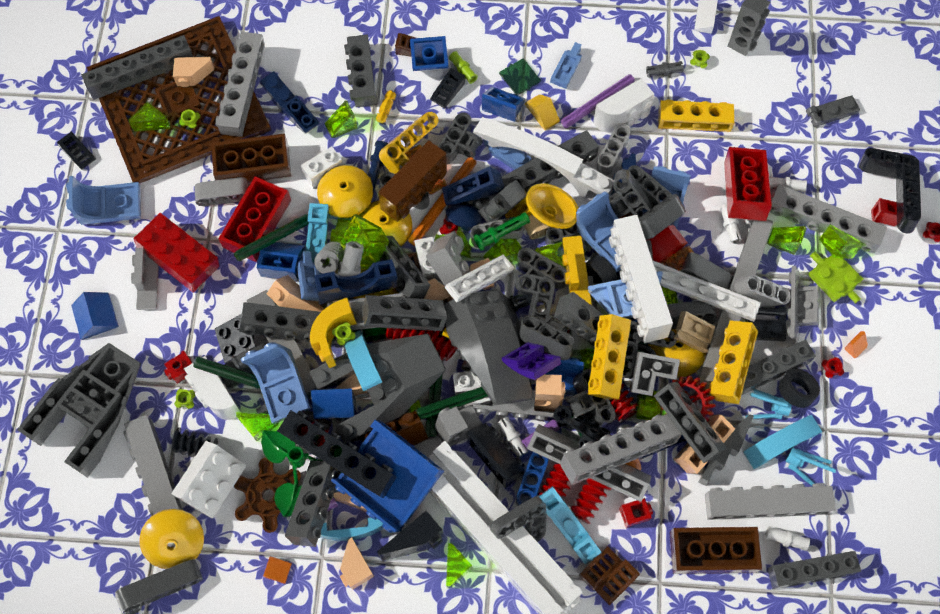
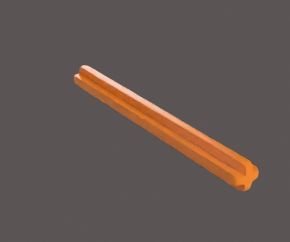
M472 157L467 158L449 184L467 177L477 164L476 160ZM443 192L408 239L411 245L415 246L414 240L423 239L446 207Z

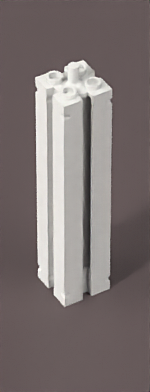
M444 441L428 457L445 470L430 490L431 495L538 614H575L573 609L582 600L580 598L583 593L581 589L573 583L571 578L523 526L501 539L495 537L490 531L491 524L497 518L509 512V510Z

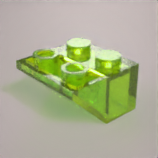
M357 214L353 215L339 241L344 251L347 242L354 241L363 245L364 249L360 262L361 269H368L373 263L378 262L389 244V240L381 227Z

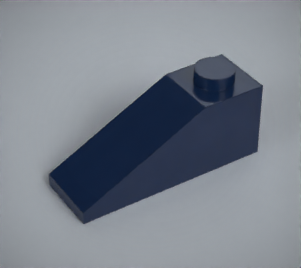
M489 166L442 187L445 204L448 206L489 197L502 191L504 184L501 173Z

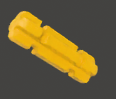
M392 90L386 92L385 99H383L379 113L376 116V121L381 124L386 122L387 115H389L393 105V100L396 98V93Z

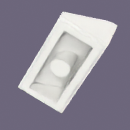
M699 0L694 31L712 34L718 0Z

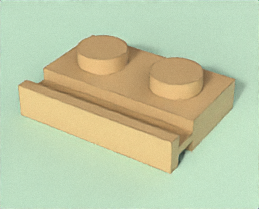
M687 311L681 312L676 328L677 334L674 336V339L702 353H708L709 350L707 348L711 344L715 326Z

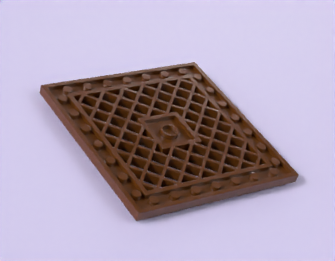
M220 16L86 67L88 71H91L183 35L193 57L199 54L203 55V57L215 59L213 63L214 71L204 78L202 85L177 86L173 78V70H170L168 74L163 73L152 77L151 81L144 80L135 84L134 87L129 86L119 90L118 93L113 92L99 98L132 182H139L140 184L212 155L211 143L254 138L271 131V127L255 92H253L242 137L221 134L218 127L215 126L216 117L220 115V103L215 102L214 99L216 96L222 97L221 100L224 99V92L219 91L221 85L225 86V84H228V81L224 79L226 75L228 77L229 69H232V56L236 53ZM203 44L209 46L206 51L201 49ZM220 61H221V64H222L223 68L218 67ZM215 71L221 73L219 79L213 77ZM159 77L165 79L163 84L156 83ZM209 82L216 83L214 89L207 87ZM142 84L148 85L146 91L140 90ZM153 88H156L154 89L156 94L151 93ZM193 88L199 90V92H198L197 95H196V93H195V91H194ZM125 91L131 92L128 98L123 96ZM204 92L211 94L209 99L202 97ZM137 94L142 95L140 101L134 100ZM148 98L154 99L152 105L146 104ZM120 101L126 102L124 107H122ZM159 102L162 106V109L157 107ZM200 102L205 104L203 110L200 109L202 108ZM131 104L137 106L134 112L129 111ZM211 106L217 108L215 113L208 112ZM143 108L148 110L146 116L140 114ZM185 110H193L200 114V119L196 122L197 126L192 131L187 130L186 125L181 127L175 126L177 119H181V114ZM154 112L160 114L158 119L151 118ZM126 115L131 116L130 121H128ZM165 116L170 121L169 123L163 122ZM205 117L212 118L209 124L203 122ZM137 119L143 120L140 126L134 125ZM148 123L155 124L152 130L146 129ZM160 126L166 128L163 134L157 132ZM200 127L206 129L204 135L197 133ZM132 129L137 131L135 136ZM171 130L178 132L175 138L169 136ZM143 133L149 135L146 141L140 139ZM183 134L189 135L187 142L180 140ZM154 137L160 138L158 145L152 143ZM166 141L172 142L170 148L163 147ZM138 144L144 145L141 151ZM149 147L155 149L153 155L146 154Z

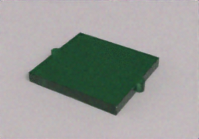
M524 58L514 64H509V67L499 72V75L515 95H520L526 90L530 91V88L541 82Z

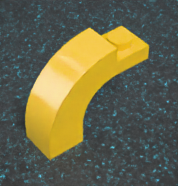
M347 298L326 307L317 316L311 327V346L315 354L319 355L321 361H326L329 368L337 366L331 349V343L335 337L332 334V330L345 322L351 326L357 324Z

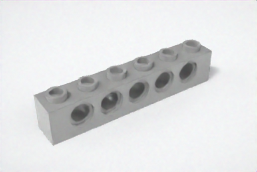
M241 32L240 38L236 40L237 50L232 56V69L228 71V84L224 86L225 96L220 102V115L216 117V127H218L221 134L239 137L243 135L265 48L262 34Z
M780 184L771 199L772 207L770 212L773 215L782 216L793 223L807 226L810 230L822 232L830 238L842 240L845 244L857 246L865 252L875 253L887 229V226Z
M659 414L648 422L641 421L630 429L623 428L612 436L608 434L594 443L592 441L587 442L579 449L575 450L572 448L567 450L563 454L560 465L571 485L673 445L677 443L682 434L667 414L663 416Z

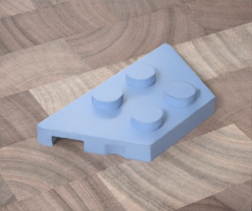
M659 271L656 273L659 282L661 283L663 273L662 271ZM616 280L588 286V292L609 315L613 314L626 319L633 318L631 312L633 305L626 297V283Z

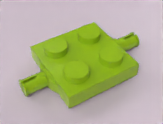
M816 251L810 255L817 265L809 272L808 276L834 303L846 296L855 304L861 300L853 290L862 282L863 278L837 251L824 259Z

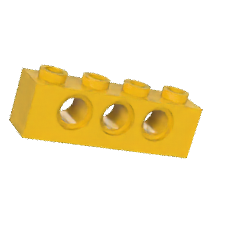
M670 99L660 101L658 129L731 132L733 128L734 104L727 102L710 103L708 101L691 102L689 100L673 101Z
M613 314L600 315L597 337L594 344V356L591 363V375L588 382V395L603 399H619L631 320Z
M730 320L728 327L725 328L724 343L719 349V361L714 367L715 376L709 386L711 388L710 394L715 396V401L739 404L758 334V330L751 322Z

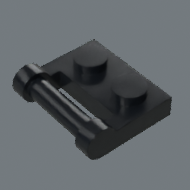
M786 307L759 308L757 315L778 316V320L755 319L753 322L745 319V322L753 323L758 330L756 340L785 342L787 339Z

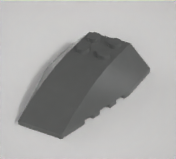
M499 290L472 293L459 302L453 299L446 303L444 307L447 319L444 326L453 346H457L459 349V355L462 359L468 362L473 375L479 378L481 381L480 385L493 404L502 405L532 400L530 378L515 372L502 361V357L525 344L519 337L521 323L510 299Z

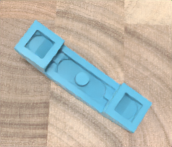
M309 203L306 251L311 252L312 262L314 263L316 255L327 243L328 204Z
M361 330L354 332L356 334L355 339L345 342L344 346L363 391L382 383V380L367 348Z
M809 415L743 451L753 469H756L823 431L813 416Z
M553 486L539 496L546 504V514L552 519L585 565L602 553Z
M368 518V527L329 530L328 524L323 523L320 538L336 541H348L350 538L356 540L371 536L384 528L380 520Z

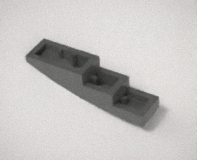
M750 414L735 427L733 433L724 442L727 449L708 461L698 483L706 486L710 481L714 468L721 471L726 464L729 454L736 456L740 452L754 417Z

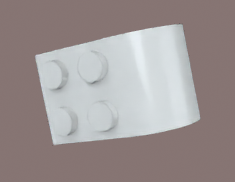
M641 78L598 103L593 124L599 130L606 133H612L618 124H626L631 127L635 121L640 118L644 119L650 114L655 94Z
M193 363L184 368L188 374L185 376V379L192 386L196 397L205 408L209 407L217 417L224 420H233L243 415L218 375L193 367Z

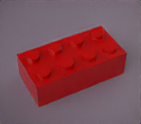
M729 147L724 161L728 218L766 221L772 207L766 150Z
M254 177L218 238L222 247L235 253L242 247L273 232L291 202L288 190ZM260 251L249 256L247 259L256 262Z
M159 213L133 238L136 248H144L148 258L193 293L220 267L217 256L162 213Z

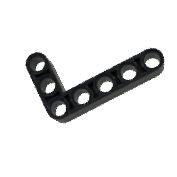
M867 148L859 163V168L867 173L896 178L897 228L903 233H912L921 219L919 160L915 156Z

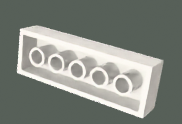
M638 215L614 220L613 228L610 229L609 243L616 252L614 257L616 265H620L621 281L626 283L627 286L625 290L627 300L631 301L633 305L631 307L632 316L634 319L637 318L639 324L637 325L638 335L643 337L644 343L668 338L673 322Z

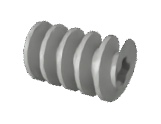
M339 242L327 243L315 257L316 269L322 274L335 272L340 262L343 261L345 247Z

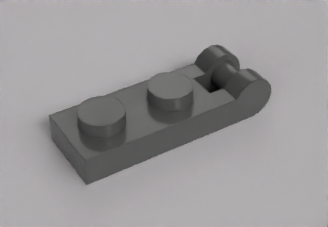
M853 95L819 106H811L806 110L808 117H811L813 127H818L858 114L860 108Z

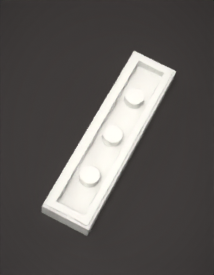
M503 254L446 284L445 289L456 302H459L472 293H476L513 273L515 267Z

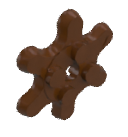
M264 457L259 461V473L255 478L249 479L240 475L234 485L236 490L242 491L246 496L244 504L235 510V517L239 521H245L252 515H259L263 521V530L267 533H273L278 528L277 517L281 513L275 504V492L282 484L291 483L294 485L293 469H290L283 475L276 474L273 468L274 463ZM297 470L299 482L301 479V473L299 470ZM268 490H272L274 492L273 498L269 501L264 500L263 494Z

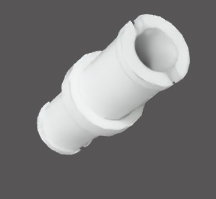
M769 176L770 188L776 189L780 184L795 191H806L807 180Z
M727 204L721 206L719 209L724 219L723 226L727 229L730 242L734 243L735 241L737 243L742 240L738 228V219L728 218Z
M506 417L503 420L507 427L502 420L497 424L506 437L505 441L511 445L515 454L520 458L523 455L519 448L524 455L529 451L521 441V434L516 432L509 417Z
M768 526L765 532V539L782 543L784 547L792 546L807 551L810 545V538L792 534V531L789 530L785 532Z

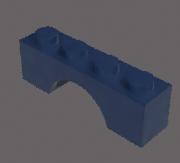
M392 259L373 263L368 270L355 276H340L334 271L314 275L315 288L320 304L397 288V273Z

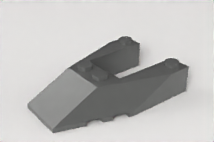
M429 334L366 344L382 383L367 389L374 406L335 426L339 435L343 437L342 441L344 444L352 443L360 439L367 432L372 431L373 428L370 426L374 420H379L386 424L403 416L420 396L446 371ZM347 353L335 358L337 366L329 368L327 363H324L309 371L318 390L327 389L355 374Z
M110 343L89 356V359L80 366L72 368L71 372L61 379L58 378L17 429V431L33 442L42 446L66 414L87 426L89 430L64 461V463L87 478L101 461L120 423L141 366L140 362Z

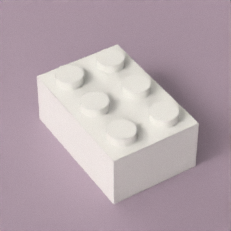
M205 441L171 494L213 519L247 465L218 445Z

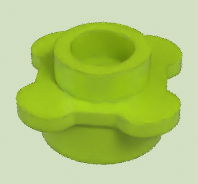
M695 50L690 64L692 66H700L702 69L706 68L710 55L704 50Z
M185 110L181 114L179 124L193 129L197 126L196 122L200 119V114L193 110Z
M347 322L332 330V334L338 339L337 343L341 346L349 340H354L356 334L350 329L351 325Z
M179 389L176 392L174 405L177 408H193V399L196 396L195 391Z

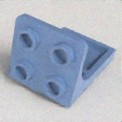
M664 166L653 167L651 177L665 187L672 195L677 194L683 204L691 175L684 171L670 170ZM679 218L670 225H674L677 228Z
M69 176V182L66 183L67 192L69 193L66 206L81 225L141 219L139 182L89 186L80 183L74 176Z
M604 191L601 194H597L586 205L583 204L578 208L576 212L577 232L618 272L621 268L620 265H616L614 257L616 252L610 246L609 237L611 236L610 229L613 228L614 220L619 218L611 208L609 194Z
M271 342L264 345V348L261 350L247 352L246 356L241 358L242 363L251 368L258 380L273 424L283 421L290 410L297 413L299 410L305 412L311 409L291 349L276 342Z

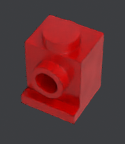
M879 198L871 209L872 221L896 227V202Z
M183 350L181 354L164 363L167 368L164 372L169 380L174 379L178 384L185 380V376L188 375L184 368L193 362Z
M645 498L641 502L636 500L623 504L619 508L625 528L650 521L651 515H653L651 504L646 503ZM633 511H639L640 516L635 517Z

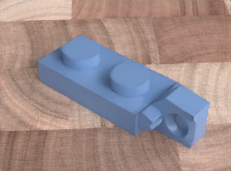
M575 42L571 51L568 49L564 51L551 76L550 83L567 89L581 61L582 55L579 53L582 44Z
M484 139V145L489 147L491 155L513 170L532 160L530 156L521 150L509 147H491L488 145L489 142Z
M303 251L300 261L297 263L301 300L319 301L314 275H319V271L316 269L315 263L312 262L311 252Z

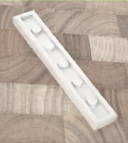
M653 261L656 272L662 271L663 273L661 286L750 321H755L761 302Z

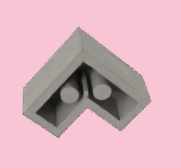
M455 231L436 239L426 255L427 260L444 286L470 271L467 262L460 256L465 247L463 240Z
M637 352L629 392L652 396L656 376L676 380L680 360Z
M472 405L466 408L465 406L452 409L448 407L439 412L434 429L441 442L446 441L451 447L467 439V432L482 425V422Z

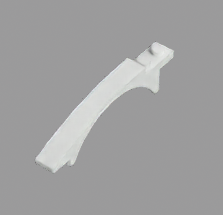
M484 117L480 119L473 131L474 134L489 142L488 145L491 147L518 149L548 163L565 176L575 187L579 196L585 198L589 190L596 194H601L604 191L609 193L613 186V179L585 165L580 157L525 131Z

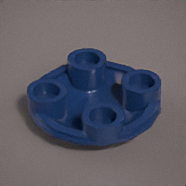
M467 202L448 205L445 210V220L460 226L464 231H470L472 227L480 224L482 220V215L478 212L479 209Z

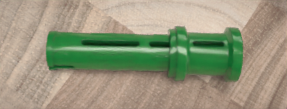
M524 212L496 228L489 227L488 231L480 235H474V241L482 251L486 246L498 243L501 237L529 224L530 219Z

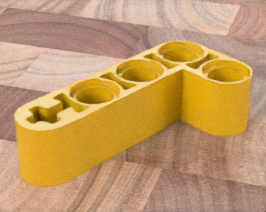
M427 112L417 118L381 149L379 158L389 172L396 174L400 170V165L403 167L409 161L405 153L437 126L439 120L434 112ZM388 150L392 153V157L389 156Z

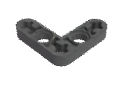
M631 321L630 325L634 333L630 334L629 332V339H633V341H628L631 353L625 357L629 361H625L624 368L627 369V372H623L622 378H629L633 374L639 342L644 343L643 337L638 335L637 325L639 324L635 321ZM670 330L668 338H670L669 342L660 339L645 344L662 348L672 347L677 341L674 339L676 334Z
M535 496L497 518L491 524L490 531L496 538L501 539L525 525V529L538 542L546 534V504L540 497Z

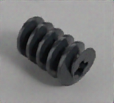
M178 427L173 436L172 450L174 453L180 452L182 455L188 454L189 457H194L205 441L211 442V436L204 440V434L201 433L196 438L195 431L189 436L188 429H185L183 434H181V427ZM215 438L211 443L218 445V438Z

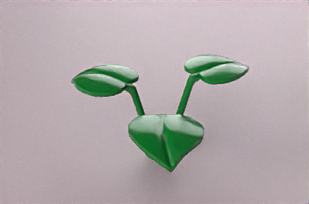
M263 430L261 444L265 457L270 462L278 464L283 462L287 456L293 469L294 485L291 483L282 484L276 490L274 497L275 504L282 516L286 518L291 517L302 486H298L297 468L302 467L306 459L312 461L323 460H317L309 456L308 453L304 454L303 450L296 446L295 442L281 433ZM341 447L336 448V450L334 451L335 457H339L341 455Z

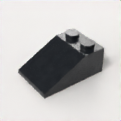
M426 510L379 549L377 553L382 561L426 551L431 547L435 549L443 542V530Z

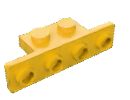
M563 237L564 255H562L563 266H566L567 270L565 273V283L569 284L570 293L574 292L592 305L591 296L588 292L589 283L582 237Z

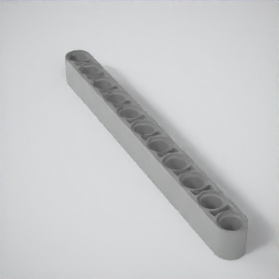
M752 220L729 287L730 291L737 293L734 288L736 279L756 275L773 225L772 220ZM721 310L711 344L708 347L709 351L706 353L705 361L698 376L700 384L702 382L707 383L705 390L709 388L715 376L714 367L719 361V349L724 343L725 328L728 327L730 320H741L740 316L725 310ZM694 390L692 396L698 394V392Z

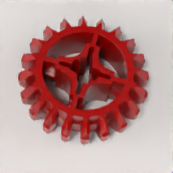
M681 376L679 381L677 379L672 380V383L678 382L683 390V387L687 386L698 392V394L692 396L688 391H685L690 399H694L692 402L696 407L698 402L702 400L700 413L709 422L710 419L707 415L712 416L714 414L710 408H714L716 405L710 403V400L715 399V396H709L708 393H710L711 388L705 390L707 383L702 382L700 384V378H695L693 381L692 376H687V378Z

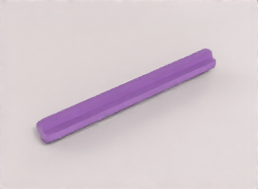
M631 74L626 75L561 120V124L564 128H569L594 111L598 103L634 83L635 78Z

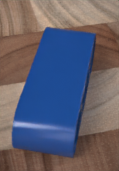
M535 452L530 456L517 493V506L522 504L520 501L522 496H528L530 499L537 496L547 468L548 458ZM541 458L544 464L537 466L533 463V460ZM535 477L538 482L535 485H530L527 483V478Z

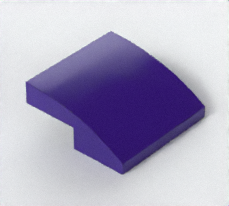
M529 342L502 357V361L512 370L533 380L538 379L561 364L560 356L544 353L543 345Z

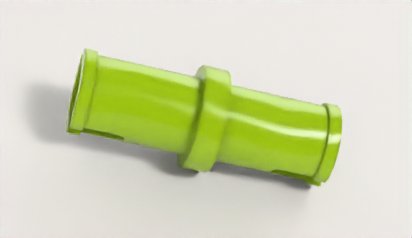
M457 51L449 55V60L455 65L456 70L465 76L469 84L474 83L478 79V75L470 68V64L464 61Z

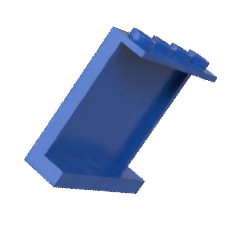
M374 420L370 426L373 430L362 443L358 452L363 456L365 453H368L376 458L375 463L379 466H382L384 463L394 470L392 474L397 476L386 496L384 498L379 497L343 473L338 478H332L331 481L336 484L335 488L340 493H347L351 497L352 503L358 507H364L369 517L374 520H380L385 530L390 533L401 532L445 470L385 423ZM354 458L351 461V467L355 468L358 466L359 459ZM375 468L368 472L369 479H373L376 476Z

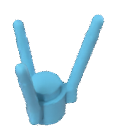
M757 389L753 390L754 393H750L751 397L772 403L771 410L775 412V414L753 415V419H782V416H789L792 405L784 398L776 397Z
M793 447L785 461L789 463V469L795 471L811 486L815 483L797 468V466L802 467L805 461L830 472H836V469L820 463L831 464V460Z

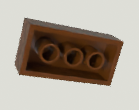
M285 133L211 143L213 176L215 180L242 177L246 178L248 182H252L254 177L268 180L292 176L289 144Z
M428 140L378 191L380 209L396 222L401 218L404 219L409 214L410 209L421 202L422 196L426 192L429 193L434 188L435 183L439 179H443L447 174L446 152Z
M758 527L673 528L670 531L673 574L757 573L762 570Z

